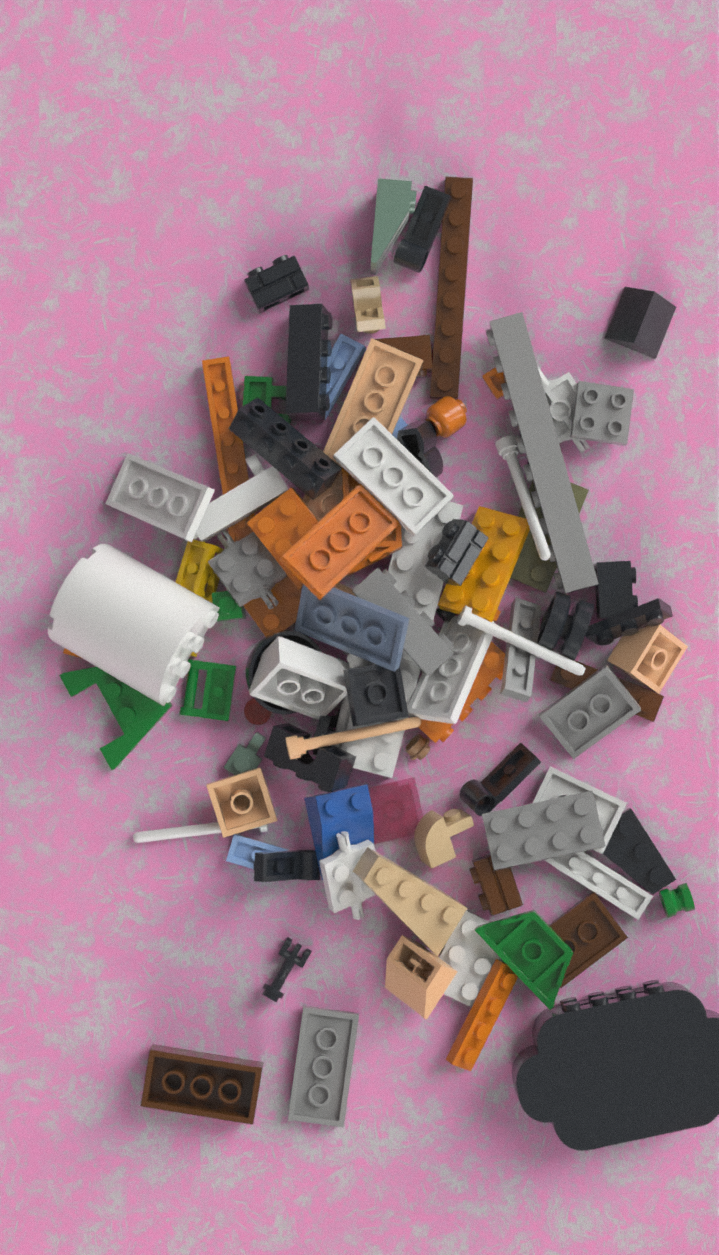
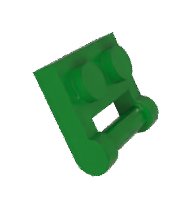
M188 659L187 662L191 665L187 674L183 706H180L179 715L229 721L237 666ZM199 669L207 670L202 709L194 708Z

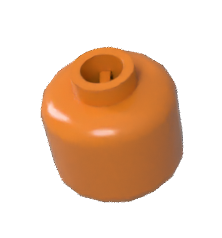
M445 396L427 409L425 420H429L432 423L436 436L447 438L465 426L467 422L465 414L467 413V408L461 400Z

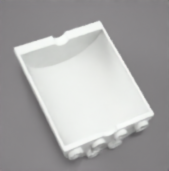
M100 544L92 548L91 557L88 559L82 557L62 584L49 616L54 618V620L48 627V636L60 646L165 706L166 702L169 703L175 696L177 690L175 686L179 679L183 678L190 669L191 664L187 662L192 652L198 653L205 641L203 637L206 631L216 623L219 616L217 612L220 607L113 546Z

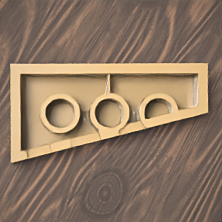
M367 847L353 870L436 956L440 954L466 912L467 907L452 896Z

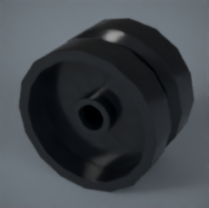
M556 591L542 618L537 644L553 651L558 640L561 639L558 654L574 661L589 627L594 604L579 600L573 606L571 613L568 614L571 605L570 596Z

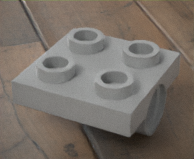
M579 381L576 388L570 438L625 446L628 441L634 389Z

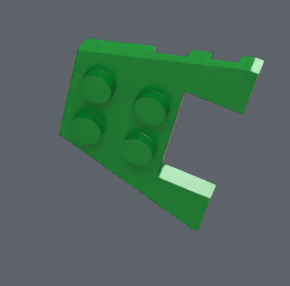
M98 667L65 672L59 675L71 697L97 684L121 727L124 735L99 748L111 770L120 766L129 753L137 747L138 743L172 707L171 702H166L165 706Z

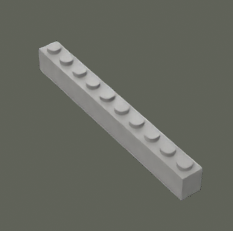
M523 312L490 321V329L486 330V335L490 347L495 345L498 356L493 357L497 373L503 372L505 383L501 384L504 399H510L513 410L508 411L512 427L518 426L520 437L516 438L519 453H525L528 464L523 465L527 481L533 480L536 490L531 492L535 508H541L543 518L539 519L544 535L548 534L551 544L548 546L551 554L549 558L550 563L555 561L558 572L554 573L558 590L563 588L564 594L596 586L598 585L597 576Z

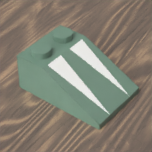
M378 178L370 274L376 275L407 225L409 214H414L417 191L411 190L412 181Z

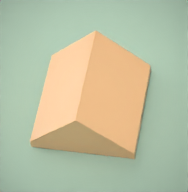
M261 767L206 784L223 838L277 821L270 791Z

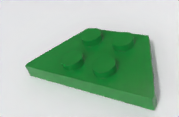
M535 910L477 926L475 928L476 933L540 1001L551 1010L572 958L573 950Z

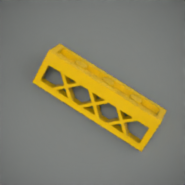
M194 539L192 542L187 541L175 582L213 603L212 593L216 592L220 579L210 567L208 561L214 558L215 553L219 555L224 549ZM206 583H208L207 589H206V591L204 592L205 585H206ZM192 652L190 656L197 657L198 653Z

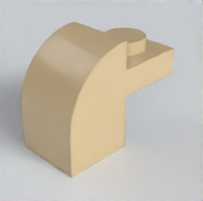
M378 276L350 279L357 331L370 334L376 333L380 329H386Z
M451 809L445 812L444 816L437 814L433 810L426 813L419 821L414 836L420 860L432 869L455 858L456 854L450 837L474 826L471 815L461 809Z

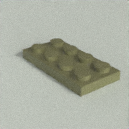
M533 480L528 489L530 496L531 492L536 491ZM570 482L577 509L580 513L589 490ZM521 506L518 517L526 518ZM535 508L538 519L543 518L541 508ZM531 530L528 533L510 579L546 593L557 566L555 561L550 563L549 559L544 561L539 557ZM548 534L544 535L547 545H551Z

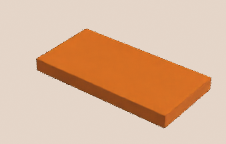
M360 483L283 554L280 561L321 600L400 525V522Z

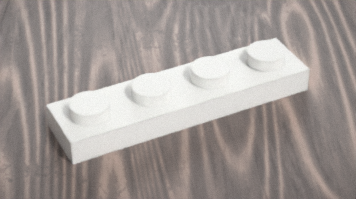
M584 852L545 860L637 920H639L653 897Z

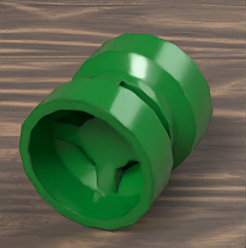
M687 883L680 884L673 890L663 889L659 891L661 904L667 918L676 916L679 911L689 912L695 910L692 894Z

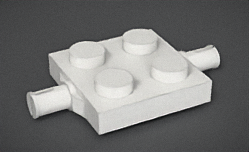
M539 367V373L559 444L573 440L581 454L590 448L587 441L570 438L577 383L570 372L558 379L548 381Z
M342 831L341 834L337 833L336 835L339 850L319 862L329 909L336 913L351 907L353 919L359 920L364 917L362 902L375 894L353 870L367 847L374 851L375 848L374 843L370 840L350 845L349 833Z

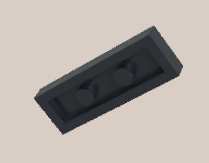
M659 598L589 625L585 637L597 645L611 644L614 639L621 636L634 635L638 633L639 629L646 626L662 624L665 619L673 616L671 606Z

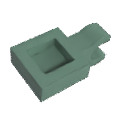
M257 732L247 748L238 744L224 768L234 775L256 769L263 759L256 755V753L266 740V737Z

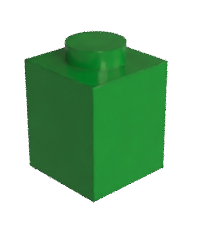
M228 591L212 593L213 604L220 607L217 612L219 614L218 622L246 619L244 606L239 607Z

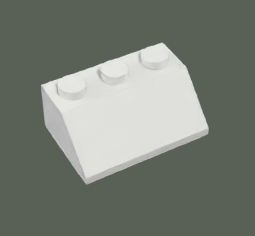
M278 636L262 654L249 690V695L319 720L321 715L326 716L347 695L343 670L350 669L349 663Z

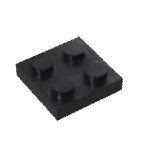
M377 664L343 670L353 727L409 717L400 666L395 672Z

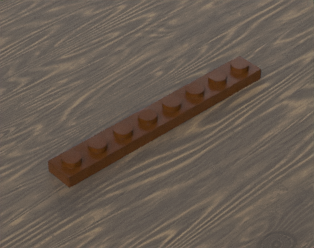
M445 177L444 193L452 196L442 221L430 398L441 399L445 396H450L455 400L458 399L473 178Z

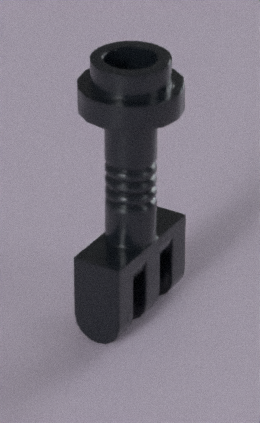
M287 937L278 953L285 958L280 970H278L279 973L274 977L271 985L265 983L262 987L264 989L262 995L276 1003L279 998L282 999L284 993L280 992L288 974H290L289 972H291L295 964L303 968L312 950L307 948L303 952L302 958L297 956L302 947L298 942L293 951L290 952L287 950L292 944V939Z

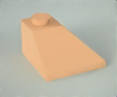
M661 625L646 626L639 629L638 633L634 635L622 636L607 661L626 675L659 694L688 646Z

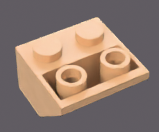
M402 935L386 961L385 988L424 1019H428L457 971L418 941Z

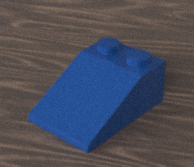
M367 784L304 798L322 881L323 877L319 861L339 850L337 833L341 834L342 831L348 832L350 845H356L366 840L374 843L373 808Z

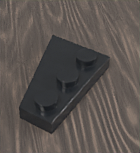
M631 808L625 810L603 855L651 894H655L674 882L676 878Z

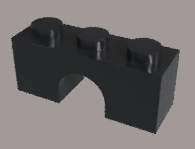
M290 723L273 726L264 757L273 761L274 766L281 769H289L295 772V776L299 779L311 780L318 784L319 789L326 792H334V790L347 787L356 756L332 745L319 748L315 760L310 756L308 750L306 754L301 755V758L290 760L285 737L297 735V738L309 739L311 734Z

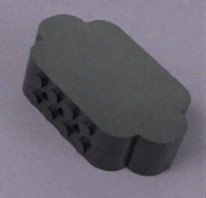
M659 980L643 982V987L632 989V986L618 987L615 989V993L604 995L603 991L590 993L587 995L588 999L577 1001L576 997L560 1000V1005L553 1006L551 1010L547 1008L538 1015L532 1028L534 1045L523 1049L513 1062L512 1079L521 1107L532 1119L543 1123H552L561 1142L567 1147L578 1151L602 1148L707 1125L719 1115V1013L705 1009L700 999L685 986L675 982L659 983Z

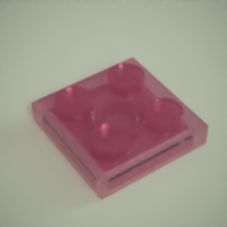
M411 777L368 787L373 808L374 844L415 835L416 827L423 817L415 778Z

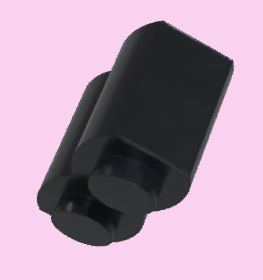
M429 420L414 422L399 430L397 440L435 477L441 475L443 472V460L439 450L435 447L437 437L432 423Z

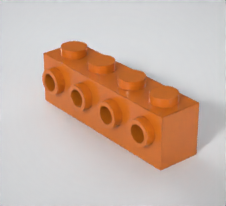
M492 641L458 718L461 722L473 711L470 705L477 698L482 701L492 690L489 684L495 678L502 679L505 653ZM421 719V725L418 727L434 743L439 739L444 742L454 731L451 728L453 725L451 723Z

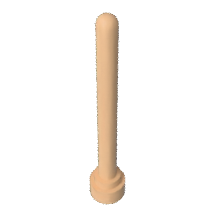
M414 716L309 739L297 738V735L285 737L288 756L290 760L301 758L302 754H306L307 750L417 728L421 725V719Z

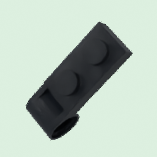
M426 185L424 186L406 235L396 250L393 260L395 264L418 273L422 271L452 196Z
M520 742L481 782L476 779L466 782L460 790V798L477 815L482 816V814L489 813L541 761Z
M315 850L255 853L253 864L254 882L320 880L321 875Z

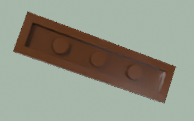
M574 660L584 666L585 672L583 675L578 676L555 665L549 680L573 689L598 669ZM618 678L641 707V711L635 715L654 722L664 696Z

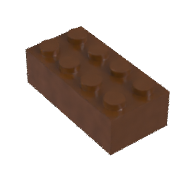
M153 1044L149 1051L140 1106L253 1125L264 1062Z

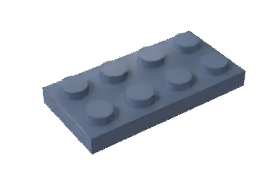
M303 584L295 631L395 672L400 666L409 618L336 588H333L319 600Z

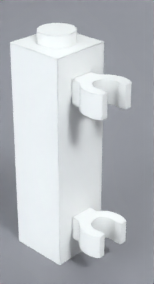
M255 454L247 458L246 462L255 477L210 502L193 539L195 540L199 537L202 542H206L269 505L285 493L288 487L278 470L273 466L264 470Z

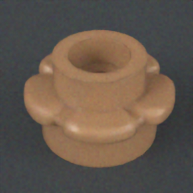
M418 734L410 740L405 748V752L409 754L410 760H415L416 758L421 760L430 751L428 746L429 738L425 739Z

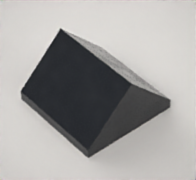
M624 287L604 339L656 359L676 306L655 291Z

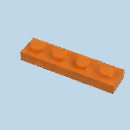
M499 959L495 960L445 1059L452 1065L471 1071L518 979V976L505 962Z

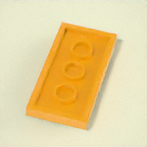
M479 506L472 525L485 534L488 540L461 586L446 584L438 606L442 610L459 615L464 606L472 608L471 613L492 622L530 527L526 518Z

